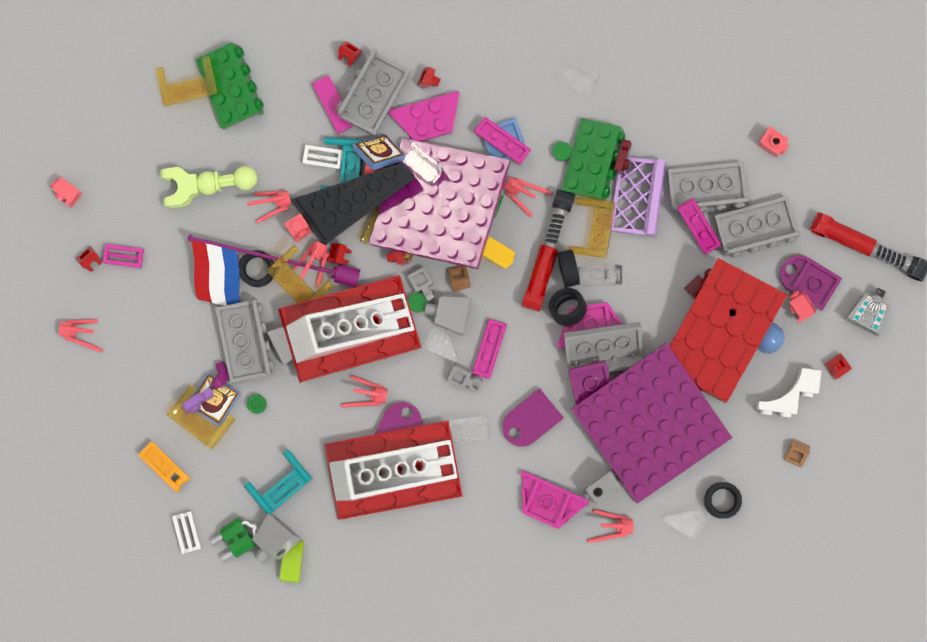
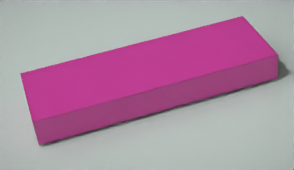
M328 75L312 83L337 134L354 127L338 118L336 108L341 98L330 76Z
M487 117L483 118L474 131L476 135L519 166L531 152L529 147Z
M694 197L677 206L678 211L705 255L721 246L720 241Z
M492 319L488 320L472 374L487 379L491 378L507 324Z

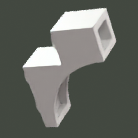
M805 368L799 369L793 387L784 396L774 401H759L756 403V410L761 411L760 414L772 415V412L780 413V417L791 418V415L797 414L799 393H802V397L813 398V395L819 394L821 371Z

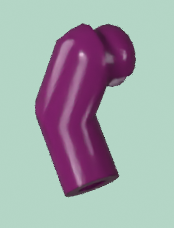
M219 362L215 365L218 374L211 381L214 389L223 387L229 380V374L224 362Z

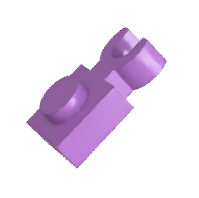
M209 387L202 393L182 403L181 409L185 415L190 412L194 414L200 410L202 403L213 397V391Z

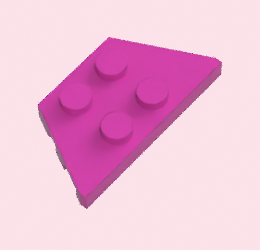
M459 91L389 110V115L393 117L412 140L422 142L451 134L456 116Z
M608 302L587 305V312L579 323L572 326H563L557 349L565 348L564 333L622 325ZM576 307L569 308L568 313H571Z
M522 470L521 472L523 483L522 513L556 529L561 528L590 502V500Z

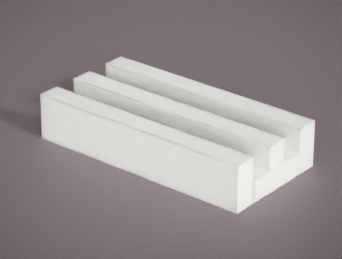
M305 145L303 164L341 170L343 150ZM309 150L337 154L338 158L310 154L308 152ZM307 158L337 162V164L310 161Z
M192 511L172 516L182 554L202 549ZM187 516L195 540V547L192 546L185 517ZM180 518L184 529L186 541L188 544L187 549L185 548L180 525L178 522V519Z

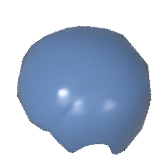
M771 323L757 349L762 353L768 354L778 351L785 338L783 329L777 324Z

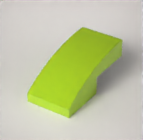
M299 541L282 557L280 581L299 583L304 550L303 541Z

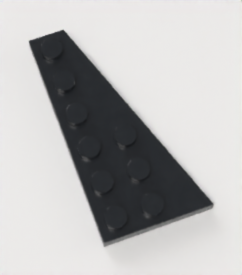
M405 162L290 200L322 244L327 245L415 179V176Z

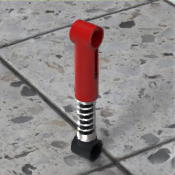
M557 189L552 205L554 208L552 212L553 218L550 219L551 223H549L550 227L547 228L548 233H546L547 237L544 238L545 242L539 247L521 307L540 312L557 257L558 237L561 236L560 231H562L561 227L564 226V218L571 211L575 194Z
M819 212L816 214L810 227V232L829 238L868 257L870 255L872 257L877 256L879 257L878 259H884L883 262L886 260L888 264L892 263L893 266L901 267V270H904L905 275L920 282L924 281L927 274V260L913 256V258L907 255L903 256L902 253L898 254V251L893 252V249L889 250L888 247L880 246L876 239L843 225L826 214Z

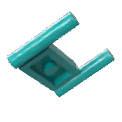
M325 137L324 144L343 146L340 183L360 177L362 158L353 150V144L361 142L363 139ZM321 185V186H320V190H321V189H324V188H327V187H330V186H322V185Z
M289 449L283 455L294 467V470L261 496L250 481L244 485L245 489L266 514L274 512L313 479Z

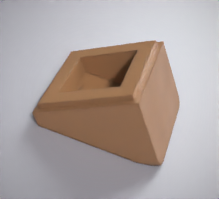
M458 266L447 269L453 292L471 287L466 267Z
M792 439L784 460L802 467L810 452V446Z

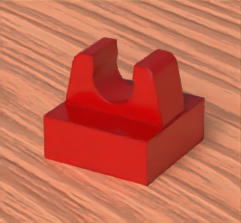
M346 41L340 45L337 51L339 52L338 60L341 61L345 56L348 58L347 66H350L360 57L363 50Z
M426 67L422 71L417 86L423 89L429 87V85L436 87L441 79L434 76L435 69Z
M332 243L327 262L349 264V261L344 259L345 253L351 254L352 251L346 245Z
M91 246L76 258L78 263L90 272L93 271V268L90 266L92 262L95 261L99 265L101 264L98 254Z
M394 251L386 254L387 260L390 263L397 261V264L400 266L409 264L406 253Z
M842 353L824 364L835 380L852 369Z

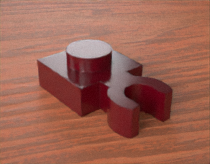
M623 139L621 151H619L614 168L615 172L621 175L624 174V170H628L630 165L628 154L632 143L629 140Z
M711 268L704 272L703 278L697 275L684 288L694 300L708 277Z

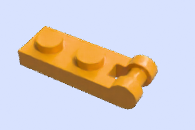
M153 441L138 454L175 492L181 489L184 482L187 483L191 479ZM176 473L179 478L173 481L171 477Z

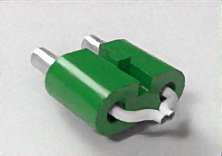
M238 517L219 530L220 534L210 541L213 545L223 539L228 543L230 550L220 556L222 561L225 562L233 556L238 558L257 546L253 541L257 527L255 524L251 525L248 521H243L242 518ZM246 524H247L249 527L253 528L252 533H253L254 536H252V534L249 533V531L247 530L248 528H247Z

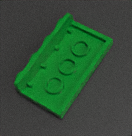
M232 42L195 59L221 129L229 128L255 115L264 114V104L258 98L256 93L257 86L250 77V67L243 58L244 51L241 46Z
M584 118L580 119L562 191L597 199L600 202H605L606 198H609L611 192L609 185L615 177L614 167L619 155V148L623 139H625V133L621 126Z

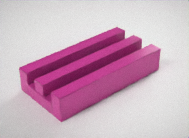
M105 244L103 263L142 269L144 249ZM109 249L139 253V255L110 253ZM108 257L138 260V262L130 263L108 260Z

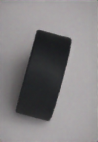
M573 250L557 252L564 287L580 285Z
M254 250L255 252L267 254L264 251ZM246 253L239 262V274L243 281L251 287H263L269 284L275 276V262L271 259ZM262 258L267 262L269 269L263 279L254 280L247 275L246 266L251 259Z
M564 288L557 291L551 297L548 309L554 321L559 325L572 326L584 318L587 312V304L579 291L573 288ZM567 300L578 301L576 309L571 313L558 314V308L563 302Z
M718 482L707 489L704 496V505L712 516L719 519L735 516L740 510L742 496L739 489L733 484ZM719 489L729 490L734 496L733 507L726 512L716 510L712 504V496Z

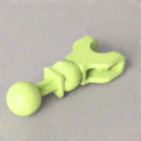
M249 166L239 167L234 174L223 176L218 171L214 173L206 171L198 176L197 174H189L179 167L160 171L161 178L166 181H176L178 185L176 193L165 197L163 200L164 207L167 208L186 207L195 196H200L201 193L212 195L217 191L222 192V187L236 185L241 190H250L256 185L258 180L256 171Z

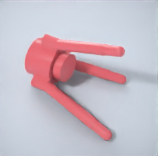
M511 176L503 188L507 191L506 195L512 198L529 217H532L533 214L514 194L519 195L522 192L532 198L536 197L524 189L523 185L552 195V192L522 181L518 177L515 179Z
M283 190L255 192V196L274 197L247 202L248 206L275 202L276 207L280 206V208L257 219L256 223H260L281 211H286L287 206L291 205L288 191L283 192Z
M317 241L314 242L313 246H309L306 253L298 261L303 263L310 256L299 277L300 279H303L314 259L320 261L322 258L320 267L324 268L326 259L329 256L326 253L328 250L327 246ZM295 265L294 270H297L299 266ZM321 271L318 272L316 286L320 285L323 274Z
M69 319L68 322L61 321L59 336L65 337L67 341L103 352V349L73 337L77 335V332L94 333V330L78 328L76 324L97 323L98 319Z
M354 375L350 376L353 380L373 387L372 391L354 388L353 392L371 395L370 400L374 401L341 404V407L380 406V403L385 404L387 389L383 388V385L374 384Z
M593 509V513L619 519L616 521V524L608 523L601 524L600 526L616 528V532L620 533L588 539L587 542L592 543L617 537H627V534L633 533V519Z

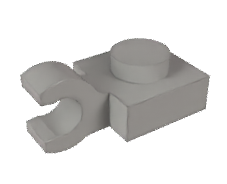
M425 267L407 275L416 293L422 291L428 303L435 300L429 288L433 285V282Z

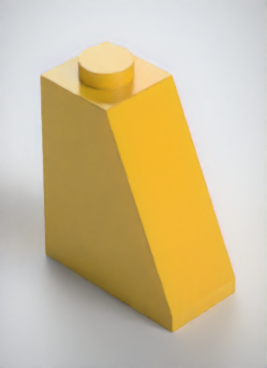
M488 236L482 259L499 268L507 269L513 263L516 252Z

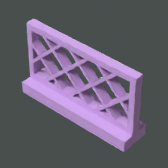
M628 157L636 168L628 174L624 171L625 176L623 178L621 174L617 175L610 231L656 238L666 161L663 159L652 160ZM645 164H653V171L645 176L640 168ZM638 170L644 178L637 184H634L629 176ZM628 178L633 187L624 193L620 185L621 182ZM647 181L650 185V190L643 195L638 186ZM636 189L641 197L632 203L627 194ZM625 197L631 205L621 211L618 207V201ZM644 199L648 206L645 211L640 213L635 205ZM633 207L638 216L629 221L624 213ZM621 215L628 222L622 228L615 227V220ZM639 218H642L645 222L644 231L636 230L632 225Z

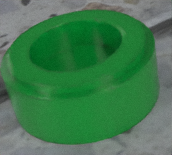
M566 142L556 143L552 150L553 157L561 162L568 160L572 152L570 145Z
M421 293L412 294L408 299L410 309L414 312L425 310L427 304L426 297Z
M255 394L248 399L247 407L252 413L260 414L265 411L267 402L263 396Z

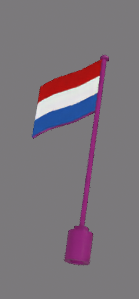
M192 234L188 236V241L192 242L194 254V287L198 300L223 306L241 303L239 296L240 270L237 251L300 267L306 266L304 263L192 237ZM338 264V267H333V270L313 265L309 268L332 274L331 278H334V283L357 287L361 270Z

